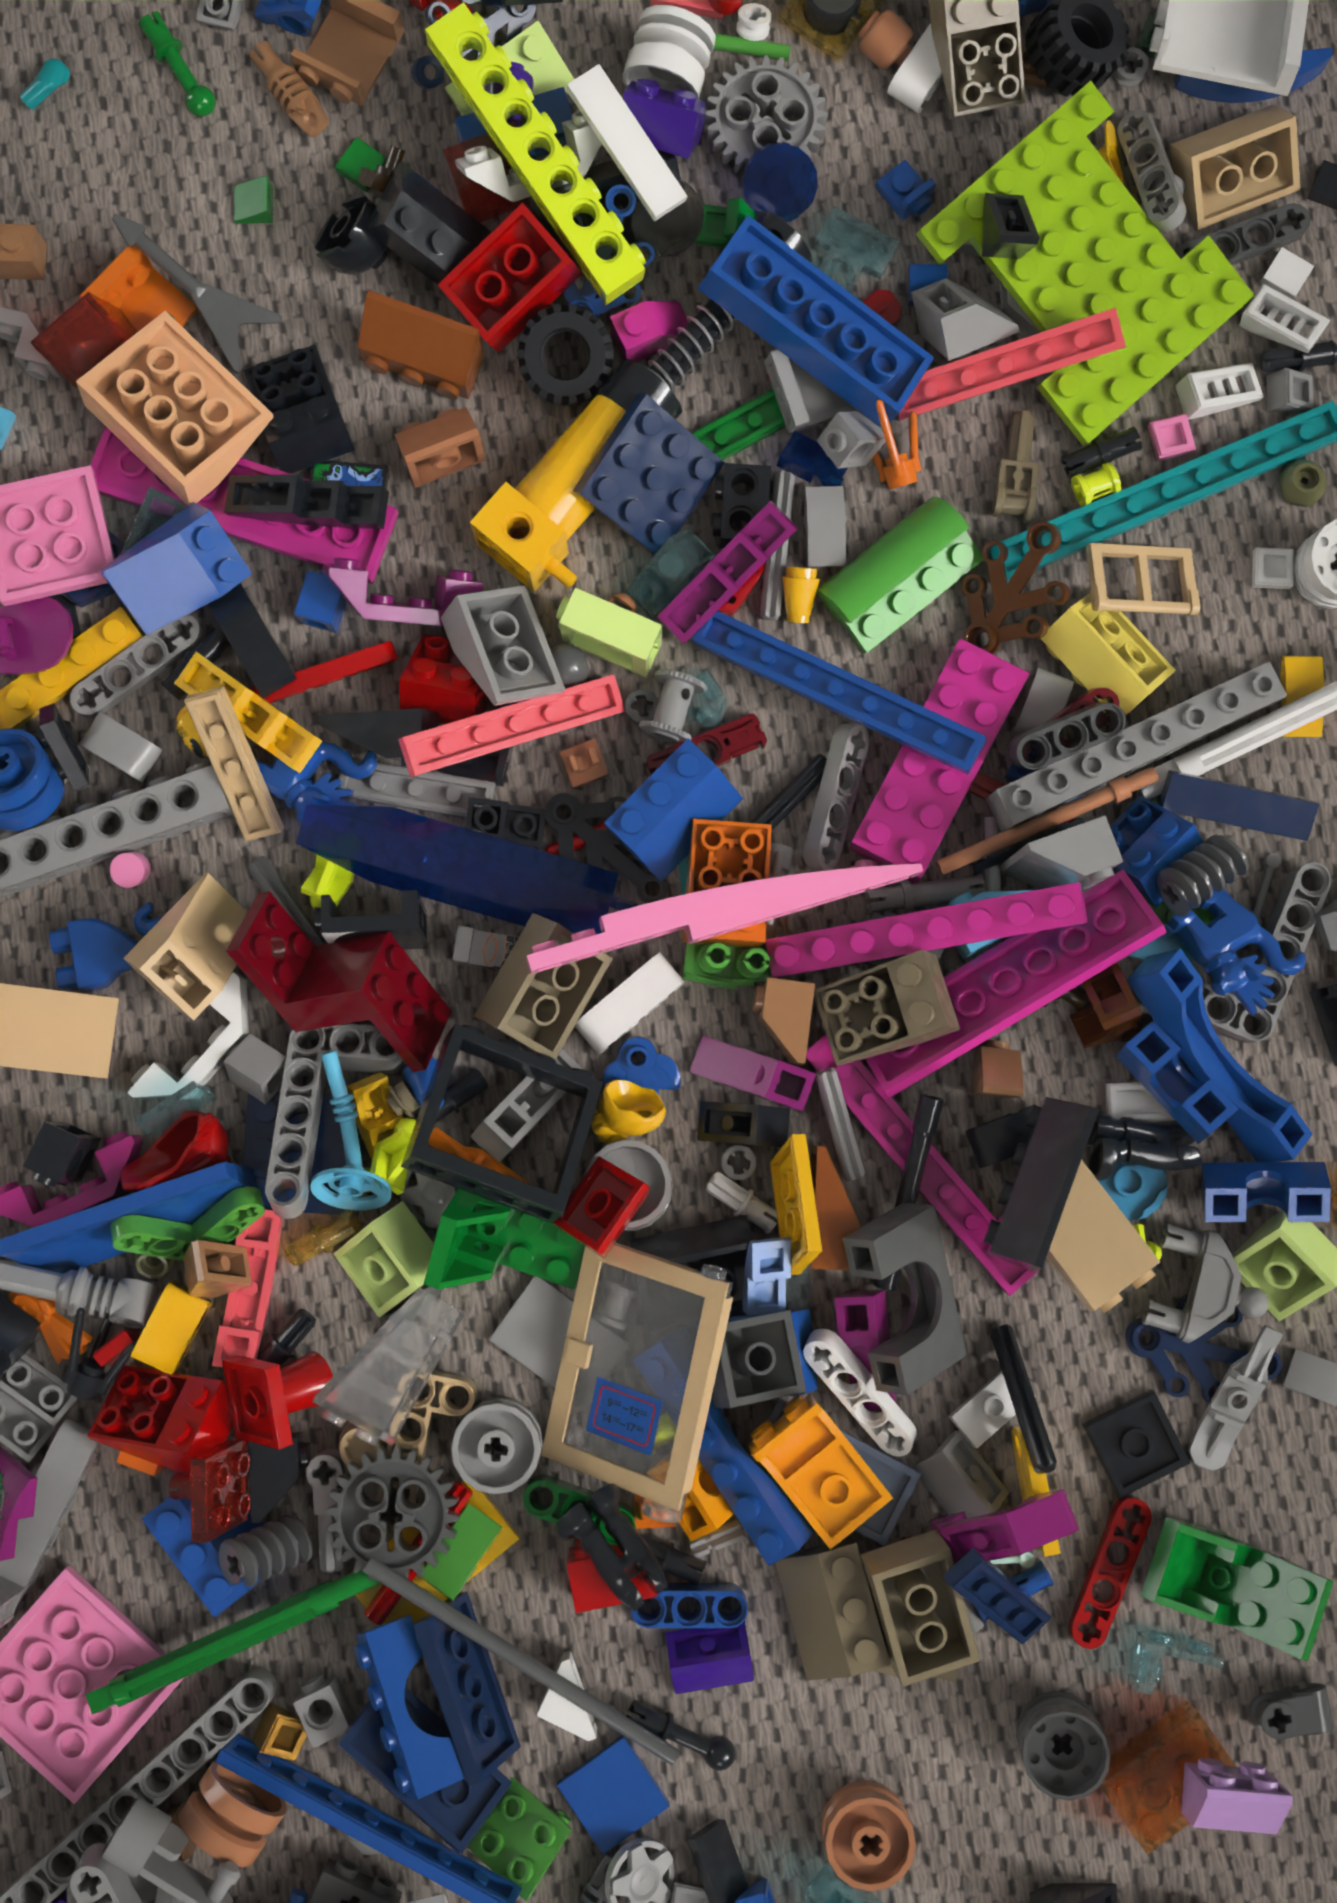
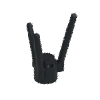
M80 1307L76 1311L68 1369L63 1382L68 1384L66 1389L71 1395L84 1400H94L97 1398L98 1393L101 1395L107 1394L111 1382L129 1360L136 1344H129L107 1374H105V1366L100 1367L93 1355L96 1350L105 1344L112 1326L109 1314H107L90 1357L83 1358L81 1363H78L85 1314L84 1308Z

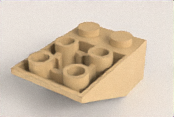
M206 872L123 959L172 1006L187 1017L195 1020L223 990L237 965L226 950L247 911Z

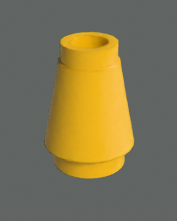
M786 567V576H782L785 611L787 614L786 622L809 623V617L820 578H816L817 568Z

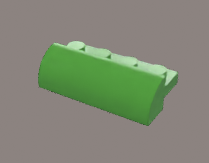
M934 496L819 586L816 593L835 620L843 624L861 651L868 653L984 559L967 533L970 527L964 518L948 502Z

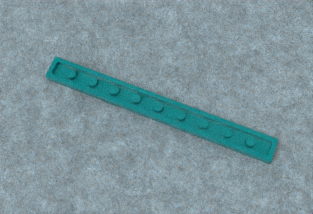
M1332 400L1047 521L1059 528L1062 540L1055 552L1045 554L1036 570L1086 550V546L1090 543L1107 541L1337 443V407ZM1028 530L1000 541L1008 548V557L1004 562L1007 582L1010 581L1030 549L1026 541ZM1046 532L1042 536V544L1044 546L1049 545L1052 541V534L1050 532ZM994 546L990 551V557L992 560L999 557L1000 549L998 546Z

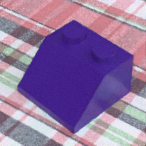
M638 79L637 82L632 80L624 90L623 100L656 150L689 159L704 132L706 102L696 99L697 96L690 91L678 89L670 92L660 89V85L657 82L649 79Z

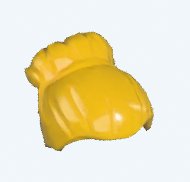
M613 1080L607 1083L603 1089L602 1099L599 1100L598 1106L595 1108L591 1127L599 1140L609 1145L625 1140L628 1136H639L652 1132L663 1122L666 1107L654 1089L643 1088L627 1080Z

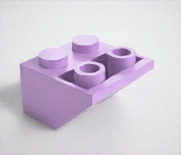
M1200 1758L1198 1763L1184 1762L1181 1813L1192 1827L1265 1834L1278 1833L1292 1806L1293 1796L1264 1765L1244 1761L1240 1762V1767L1224 1766L1222 1761L1212 1758Z

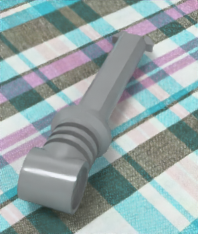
M0 1259V1289L56 1301L61 1309L67 1310L68 1316L76 1315L77 1309L82 1307L84 1310H89L88 1315L94 1316L97 1311L99 1312V1317L104 1318L106 1314H109V1320L114 1324L131 1329L144 1330L154 1310L159 1293L157 1286L142 1280L124 1278L119 1280L117 1285L114 1284L115 1279L109 1278L108 1282H104V1276H99L98 1280H94L95 1275L90 1274L87 1268L80 1266L78 1271L71 1269L63 1274Z

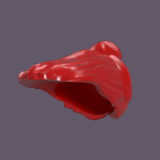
M189 1110L181 1113V1116L162 1132V1135L142 1156L122 1168L120 1174L122 1188L128 1192H138L222 1162L232 1163L230 1156L227 1155L229 1145L227 1133L222 1124L219 1123V1119L209 1112L205 1114Z

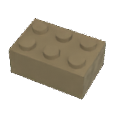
M532 913L474 1017L538 1054L548 1055L556 1060L613 958L602 953L530 975L526 956L533 954V946L555 940L557 946L573 942L571 935L574 934L560 924Z
M937 1529L860 1554L890 1664L902 1687L980 1661L963 1596L950 1587L943 1577L954 1566L950 1548Z

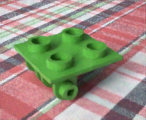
M511 1777L510 1781L512 1784L475 1834L467 1848L493 1872L521 1886L522 1890L519 1896L528 1901L571 1833L572 1828L568 1826L571 1818L561 1810H557L556 1813L551 1811L519 1781Z

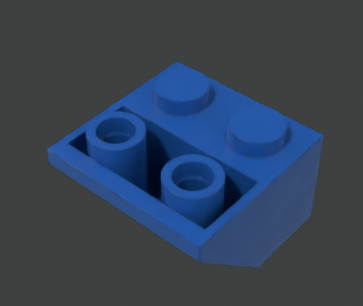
M1140 795L1110 825L1124 861L1112 868L1114 874L1124 870L1147 903L1157 908L1163 901L1157 888V875L1159 872L1170 867L1174 861L1182 859L1184 854L1193 851L1197 845L1204 843L1195 824Z

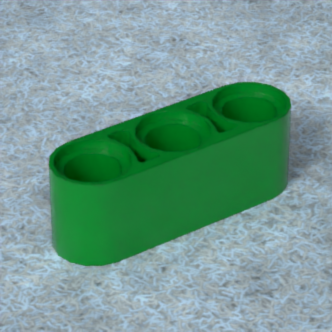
M542 1474L535 1476L527 1484L523 1503L531 1515L556 1524L569 1511V1505L576 1500L587 1502L588 1497L594 1492ZM539 1486L547 1487L553 1494V1500L548 1504L540 1505L532 1499V1490ZM620 1502L618 1504L620 1512L625 1513L630 1520V1524L635 1529L634 1511L629 1505ZM591 1512L590 1516L595 1526L602 1531L607 1542L611 1545H617L613 1537L604 1528L605 1524Z

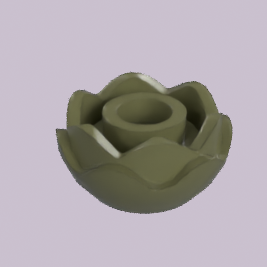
M1299 459L1289 463L1282 470L1278 478L1283 498L1289 503L1304 507L1315 504L1324 495L1327 488V477L1322 467L1314 461ZM1301 479L1306 480L1307 484H1302Z

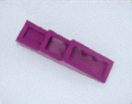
M770 500L657 617L685 644L798 527Z

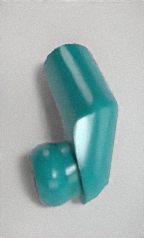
M59 59L46 60L35 80L20 93V97L25 105L34 110L60 85L67 83L70 77L69 68Z

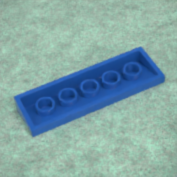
M749 215L744 219L697 288L879 427H881L875 404L876 401H883L890 423L900 413L934 359L931 354Z
M222 1162L0 1239V1256L10 1258L23 1265L63 1274L71 1269L78 1270L80 1266L86 1267L127 1253L116 1250L112 1244L110 1225L116 1219L128 1215H141L193 1224L231 1191L241 1187L257 1188L252 1168Z

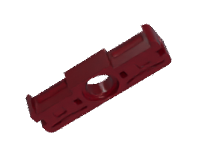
M748 714L697 735L691 741L696 746L703 742L715 745L718 755L712 762L717 767L731 762L730 756L735 758L758 748V744H761L763 749L766 746L767 738L760 729L758 717L755 714ZM684 742L649 755L646 764L650 774L652 775Z

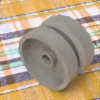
M621 1140L606 1145L593 1156L585 1175L598 1156L645 1182L650 1187L649 1195L626 1226L625 1231H638L652 1226L665 1214L672 1200L673 1181L667 1162L656 1149L640 1141Z
M496 1397L485 1399L472 1407L456 1428L451 1446L453 1463L462 1480L477 1491L494 1495L512 1492L526 1483L537 1468L544 1443L541 1425L533 1411L518 1400ZM494 1437L500 1438L501 1445L506 1447L502 1450L495 1449L492 1446Z

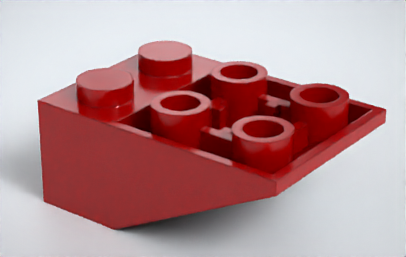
M124 1365L87 1437L90 1440L173 1471L209 1477L233 1426L227 1386L222 1380L177 1373L170 1375L163 1371Z

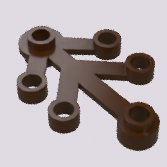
M1040 521L1030 527L1026 536L1030 549L1009 582H1007L1004 562L1008 557L1007 546L995 540L989 541L983 546L982 557L988 565L995 605L988 616H986L982 596L986 593L988 584L984 577L970 574L963 579L961 589L964 595L967 596L971 625L966 629L963 640L994 655L1003 642L1024 637L1040 639L1047 634L1048 622L1044 617L1038 615L1026 617L1023 623L1000 626L1008 613L1047 603L1060 606L1068 601L1070 597L1069 587L1059 581H1052L1044 588L1022 593L1045 554H1051L1059 548L1062 536L1056 525ZM1046 532H1050L1052 534V541L1049 545L1044 546L1042 544V536ZM994 546H998L1000 549L999 557L992 560L990 551ZM977 579L979 589L977 592L972 593L970 591V583ZM1059 586L1062 590V595L1058 600L1054 601L1051 597V592L1053 588ZM1034 620H1038L1040 623V630L1036 634H1032L1030 631V625ZM985 632L988 634L989 641L986 646L982 647L979 644V637Z

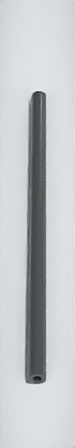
M370 1556L366 1561L362 1571L665 1762L670 1765L676 1762L680 1750L374 1557Z

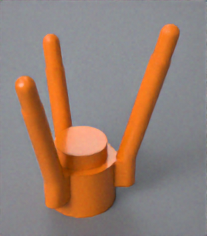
M877 400L875 404L890 455L889 458L884 459L886 466L878 451L872 458L878 470L881 482H887L889 490L918 482L916 472L922 470L918 455L917 414L915 411L909 413L910 459L908 460L907 452L898 455L883 401Z

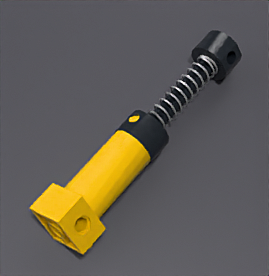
M765 210L758 211L753 219L809 262L812 261L811 253L804 240L795 229L779 216ZM706 296L708 302L704 306H696L698 313L695 317L687 316L688 325L685 328L677 327L679 335L675 339H667L669 346L666 350L658 349L659 358L656 361L648 360L650 368H646L632 359H626L596 392L594 399L522 481L515 488L505 482L470 521L476 545L533 593L550 574L567 588L576 582L577 575L561 562L569 554L567 540L595 508L573 490L639 392L647 394L674 419H677L682 413V408L675 396V385H683L685 383L684 375L695 372L694 363H703L704 352H712L714 350V342L722 341L724 339L723 331L732 330L733 320H738Z

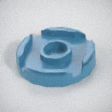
M1123 1163L1116 1165L1110 1178L1099 1181L1129 1221L1146 1218L1159 1209L1167 1195L1168 1185H1166V1170L1152 1169L1139 1165L1125 1166Z

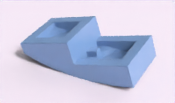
M789 1237L749 1242L743 1282V1312L747 1316L786 1311V1279L791 1278V1239Z

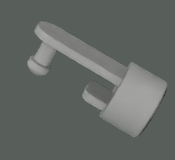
M139 1797L137 1800H134L105 1846L102 1858L134 1878L140 1875L183 1903H233L228 1890L231 1885L237 1883L241 1876L238 1865L231 1861L222 1862L216 1871L217 1877L213 1881L178 1859L189 1841L183 1829L171 1822L173 1819L171 1816Z

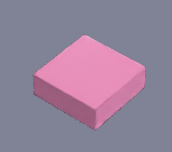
M1187 414L1152 421L1147 425L1157 461L1194 453L1196 450Z

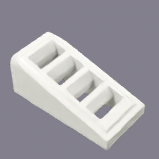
M1263 284L1243 312L1239 326L1259 336L1309 353L1328 326L1330 320ZM1264 309L1270 311L1267 317L1261 314ZM1278 314L1284 316L1280 323L1274 321ZM1292 319L1298 321L1293 330L1286 328ZM1306 324L1313 326L1306 338L1299 335Z
M1252 363L1188 373L1175 386L1183 413L1187 414L1188 420L1257 402L1264 397ZM1237 376H1241L1245 389L1244 393H1240L1235 379ZM1222 380H1226L1230 395H1226ZM1208 384H1211L1215 398H1211L1207 387Z

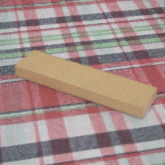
M224 685L188 695L184 702L245 842L281 833L284 825Z

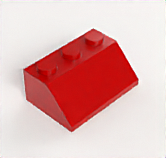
M522 203L464 258L438 286L474 328L479 329L481 337L499 353L526 328L525 325L530 318L533 319L538 315L537 312L546 309L583 272Z

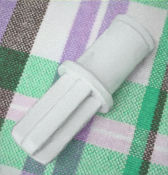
M716 1172L708 1181L706 1191L733 1209L734 1216L747 1215L748 1220L761 1228L766 1234H769L776 1226V1210L754 1196V1190H745L720 1172Z

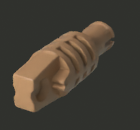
M268 41L258 43L255 46L262 55L259 56L252 49L250 58L266 76L268 90L273 94L287 115L308 135L316 138L330 123L317 97L295 68L282 62Z

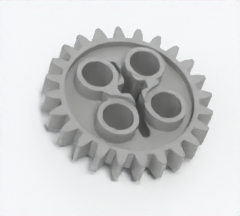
M768 55L764 56L762 65L758 66L755 60L749 57L747 69H744L737 62L734 64V76L724 71L722 73V84H713V96L707 98V109L709 111L705 112V124L709 125L707 127V139H714L713 152L724 150L722 154L723 164L735 160V173H738L745 166L749 168L748 177L750 179L753 178L757 170L762 171L764 181L768 180L769 173L773 170L782 179L785 167H788L793 173H797L798 160L808 165L811 157L810 152L818 153L820 147L819 140L824 139L826 127L823 125L826 124L828 112L822 111L824 110L826 99L825 97H817L819 95V84L808 86L810 80L809 72L801 76L797 75V63H794L787 70L784 68L783 57L779 58L775 66L770 65ZM769 90L773 92V94L765 96L760 94L759 91ZM734 115H743L747 119L736 121L732 117ZM788 115H795L799 117L800 120L793 122L787 120L785 117ZM762 140L771 141L774 145L770 147H764L760 145L758 142Z

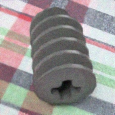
M1217 834L1210 836L1205 843L1197 845L1193 851L1184 854L1182 859L1174 861L1170 867L1159 872L1157 875L1159 894L1166 906L1175 915L1186 916L1190 911L1189 907L1192 909L1198 908L1201 904V899L1209 900L1214 894L1213 891L1220 892L1224 889L1225 883H1233L1236 881L1237 875H1245L1248 871V860L1239 846L1231 839Z
M284 1515L275 1521L265 1523L263 1526L252 1528L249 1532L238 1534L236 1538L224 1540L220 1545L218 1553L220 1567L226 1581L232 1585H238L241 1582L246 1587H252L258 1580H268L271 1574L279 1575L285 1568H295L298 1562H308L312 1558L313 1550L309 1534L299 1517Z

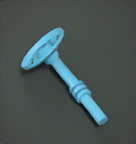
M332 1050L322 1053L321 1057L333 1097L329 1101L331 1105H335L332 1108V1112L338 1114L334 1119L335 1122H340L346 1165L343 1168L323 1170L313 1176L310 1185L311 1192L320 1201L340 1209L365 1211L380 1208L390 1201L391 1186L380 1176L363 1168L355 1120L358 1116V1111H353L356 1104L351 1102L354 1098L353 1094L348 1093L337 1051ZM328 1182L329 1187L338 1193L331 1191L323 1183ZM369 1190L374 1193L371 1196L359 1197Z

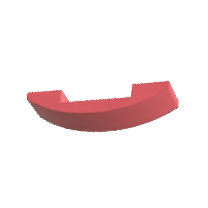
M265 1209V1213L236 1237L235 1245L246 1247L252 1286L228 1294L223 1325H219L212 1366L223 1368L222 1360L234 1355L257 1359L269 1309L282 1228V1218L276 1215L273 1210Z

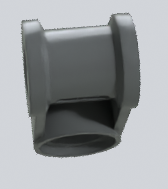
M1308 1683V1688L1299 1689L1297 1685L1286 1690L1263 1693L1256 1696L1249 1706L1251 1722L1276 1740L1303 1735L1324 1734L1334 1729L1327 1688L1321 1683ZM1276 1709L1278 1714L1274 1715V1710ZM1272 1718L1273 1723H1269L1268 1719Z

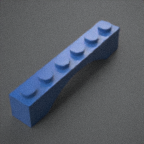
M1178 948L1147 956L1126 980L1155 1022L1181 1048L1178 1054L1194 1076L1202 1082L1211 1080L1238 1108L1227 1119V1122L1256 1162L1294 1160L1313 1135L1291 1103L1277 1096L1256 1081L1224 1047L1214 1031L1206 1012L1203 998V979L1182 949Z
M684 1324L654 1342L634 1358L659 1399L663 1401V1405L676 1425H678L695 1341ZM712 1396L698 1458L768 1566L797 1552L815 1530L780 1485L750 1458L736 1439L721 1409L714 1407Z

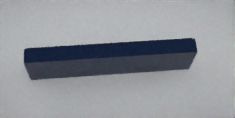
M1172 770L1168 771L1158 804L1173 813L1308 841L1319 804L1315 801Z
M972 1548L943 1575L950 1587L1021 1644H1024L1051 1618L1042 1605L975 1548Z

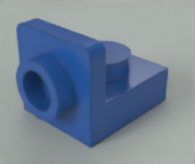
M906 160L877 180L875 184L877 191L902 221L912 214L915 217L922 215L932 205V197L936 187V183L932 178L924 183Z

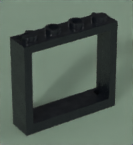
M455 1024L445 1036L401 1167L552 1223L565 1212L603 1082L592 1078V1074L586 1070L579 1068L569 1069L556 1064V1060L548 1055H534L523 1051L519 1045L510 1040H496L483 1035L482 1031L474 1026ZM459 1050L581 1097L553 1193L427 1145Z

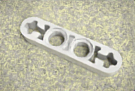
M817 1329L810 1333L803 1350L807 1363L884 1452L899 1457L907 1455L913 1447L917 1434L912 1421L887 1392L876 1391L872 1374L835 1332L828 1329ZM849 1373L857 1379L858 1383H845L839 1378L838 1374ZM874 1402L881 1407L882 1412L874 1413L868 1411L863 1403Z

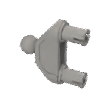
M1169 1223L1165 1225L1162 1233L1165 1239H1161L1160 1247L1194 1256L1196 1264L1186 1306L1183 1310L1149 1299L1144 1308V1311L1148 1313L1142 1316V1324L1174 1332L1180 1341L1190 1343L1233 1315L1235 1306L1247 1318H1260L1266 1313L1269 1307L1268 1298L1262 1290L1256 1287H1247L1239 1291L1242 1274L1226 1243L1218 1233L1206 1230V1232L1202 1231L1198 1234L1172 1226Z

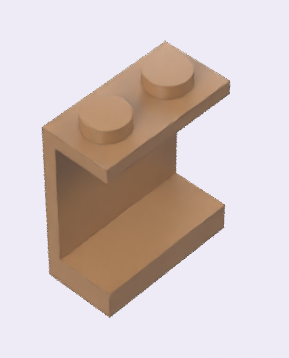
M329 0L331 9L307 52L303 53L294 48L290 55L295 70L307 85L316 87L319 84L329 89L330 93L342 103L349 104L352 101L363 106L404 33L401 12L378 0Z

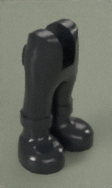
M1099 1111L1087 1145H1093L1089 1156L1088 1168L1098 1181L1110 1178L1116 1165L1123 1163L1125 1166L1139 1165L1158 1170H1184L1198 1167L1201 1165L1202 1159L1199 1148L1189 1146L1195 1140L1177 1121H1152L1133 1119L1132 1117H1121L1118 1120L1106 1112Z
M611 1483L592 1493L588 1497L586 1504L593 1515L600 1518L605 1524L604 1528L619 1546L623 1557L617 1555L607 1542L602 1531L595 1526L583 1503H578L560 1518L553 1530L561 1540L567 1541L575 1537L582 1541L580 1546L589 1554L597 1572L609 1589L623 1604L635 1612L644 1605V1600L637 1587L631 1581L632 1578L640 1573L648 1586L657 1595L665 1590L668 1585L657 1558L644 1539L630 1524V1520L625 1513L620 1512L618 1504L622 1500V1493L614 1483Z

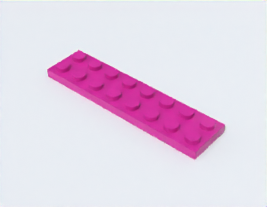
M105 426L91 462L99 494L170 518L186 508L187 505ZM240 458L216 488L197 503L211 510L228 537L322 567V563L334 564V558L358 560V567L369 571L368 583L371 584L374 582L399 514L396 508L387 505L384 529L309 526L227 515L224 511L230 475H293Z
M1121 870L1083 893L1087 923L1011 936L943 977L960 1030L924 1043L865 1058L887 1097L891 1098L1167 933L1163 923L1126 872Z

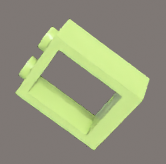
M578 588L574 589L571 598L565 596L562 599L556 614V618L559 619L558 628L561 631L562 642L574 644L575 648H579L582 651L647 678L662 644L661 624Z

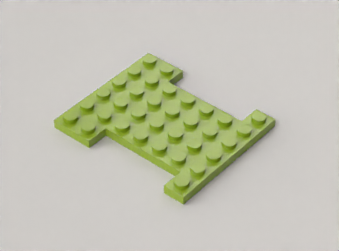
M1089 81L916 233V236L939 265L967 241L971 243L982 257L985 193L1023 195L1039 234L1038 244L1020 259L982 257V259L1038 330L1044 332L1113 308L1117 309L1126 348L1053 371L1036 386L1082 446L1089 444L1255 296L1209 235L1203 238L1180 259L1093 146L1087 136L1115 111L1092 81Z

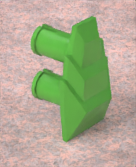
M687 943L682 979L736 990V986H754V982L765 981L767 977L772 978L768 951L757 947L726 946L721 943Z

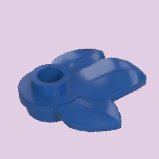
M641 1036L630 1037L620 1045L618 1058L606 1066L602 1076L603 1089L610 1081L627 1080L643 1088L654 1089L659 1095V1089L675 1090L679 1089L681 1085L680 1073L673 1059L667 1055L657 1053L653 1043ZM635 1051H642L645 1054V1058L642 1062L635 1063L630 1059L631 1054Z

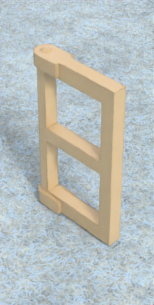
M1090 543L1086 546L1091 586L1089 591L1093 611L1172 613L1192 616L1199 614L1201 606L1199 591L1196 588L1191 548ZM1102 557L1133 558L1138 600L1107 599ZM1147 559L1178 561L1183 602L1152 601Z

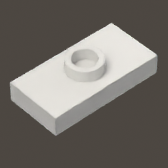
M1002 1370L948 1416L973 1448L977 1449L1016 1415Z

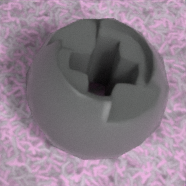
M561 642L550 647L565 689L583 684L587 679L590 669L581 650L574 648V644H569L568 642Z

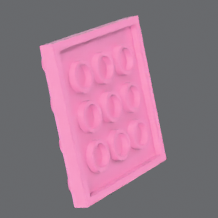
M69 1565L0 1642V1737L75 1805L183 1679L124 1706L118 1707L115 1705L100 1713L92 1714L86 1694L109 1684L110 1679L167 1653Z

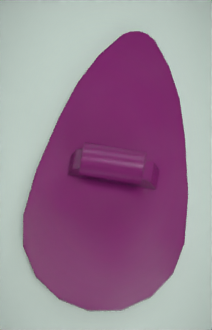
M44 597L0 608V675H23L43 672L56 666L67 655L73 641V623L69 612L59 601L50 597Z

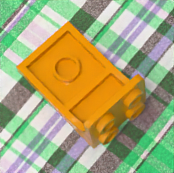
M810 1393L805 1398L799 1395L791 1399L782 1408L785 1414L773 1424L770 1420H767L758 1426L750 1434L753 1440L748 1445L753 1458L757 1462L760 1461L831 1550L891 1501L893 1497Z

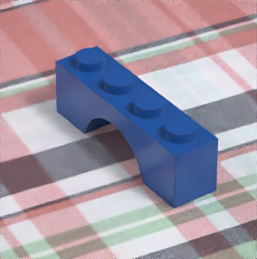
M407 1615L357 1634L358 1644L354 1646V1652L360 1668L367 1670L371 1685L367 1687L370 1703L375 1711H380L384 1726L380 1728L383 1744L388 1752L393 1751L397 1768L393 1770L396 1785L401 1794L406 1793L407 1798L418 1800L461 1781L464 1777L451 1737H436L425 1733L415 1725L408 1714L405 1704L406 1681L414 1665L424 1655L416 1640L412 1617Z

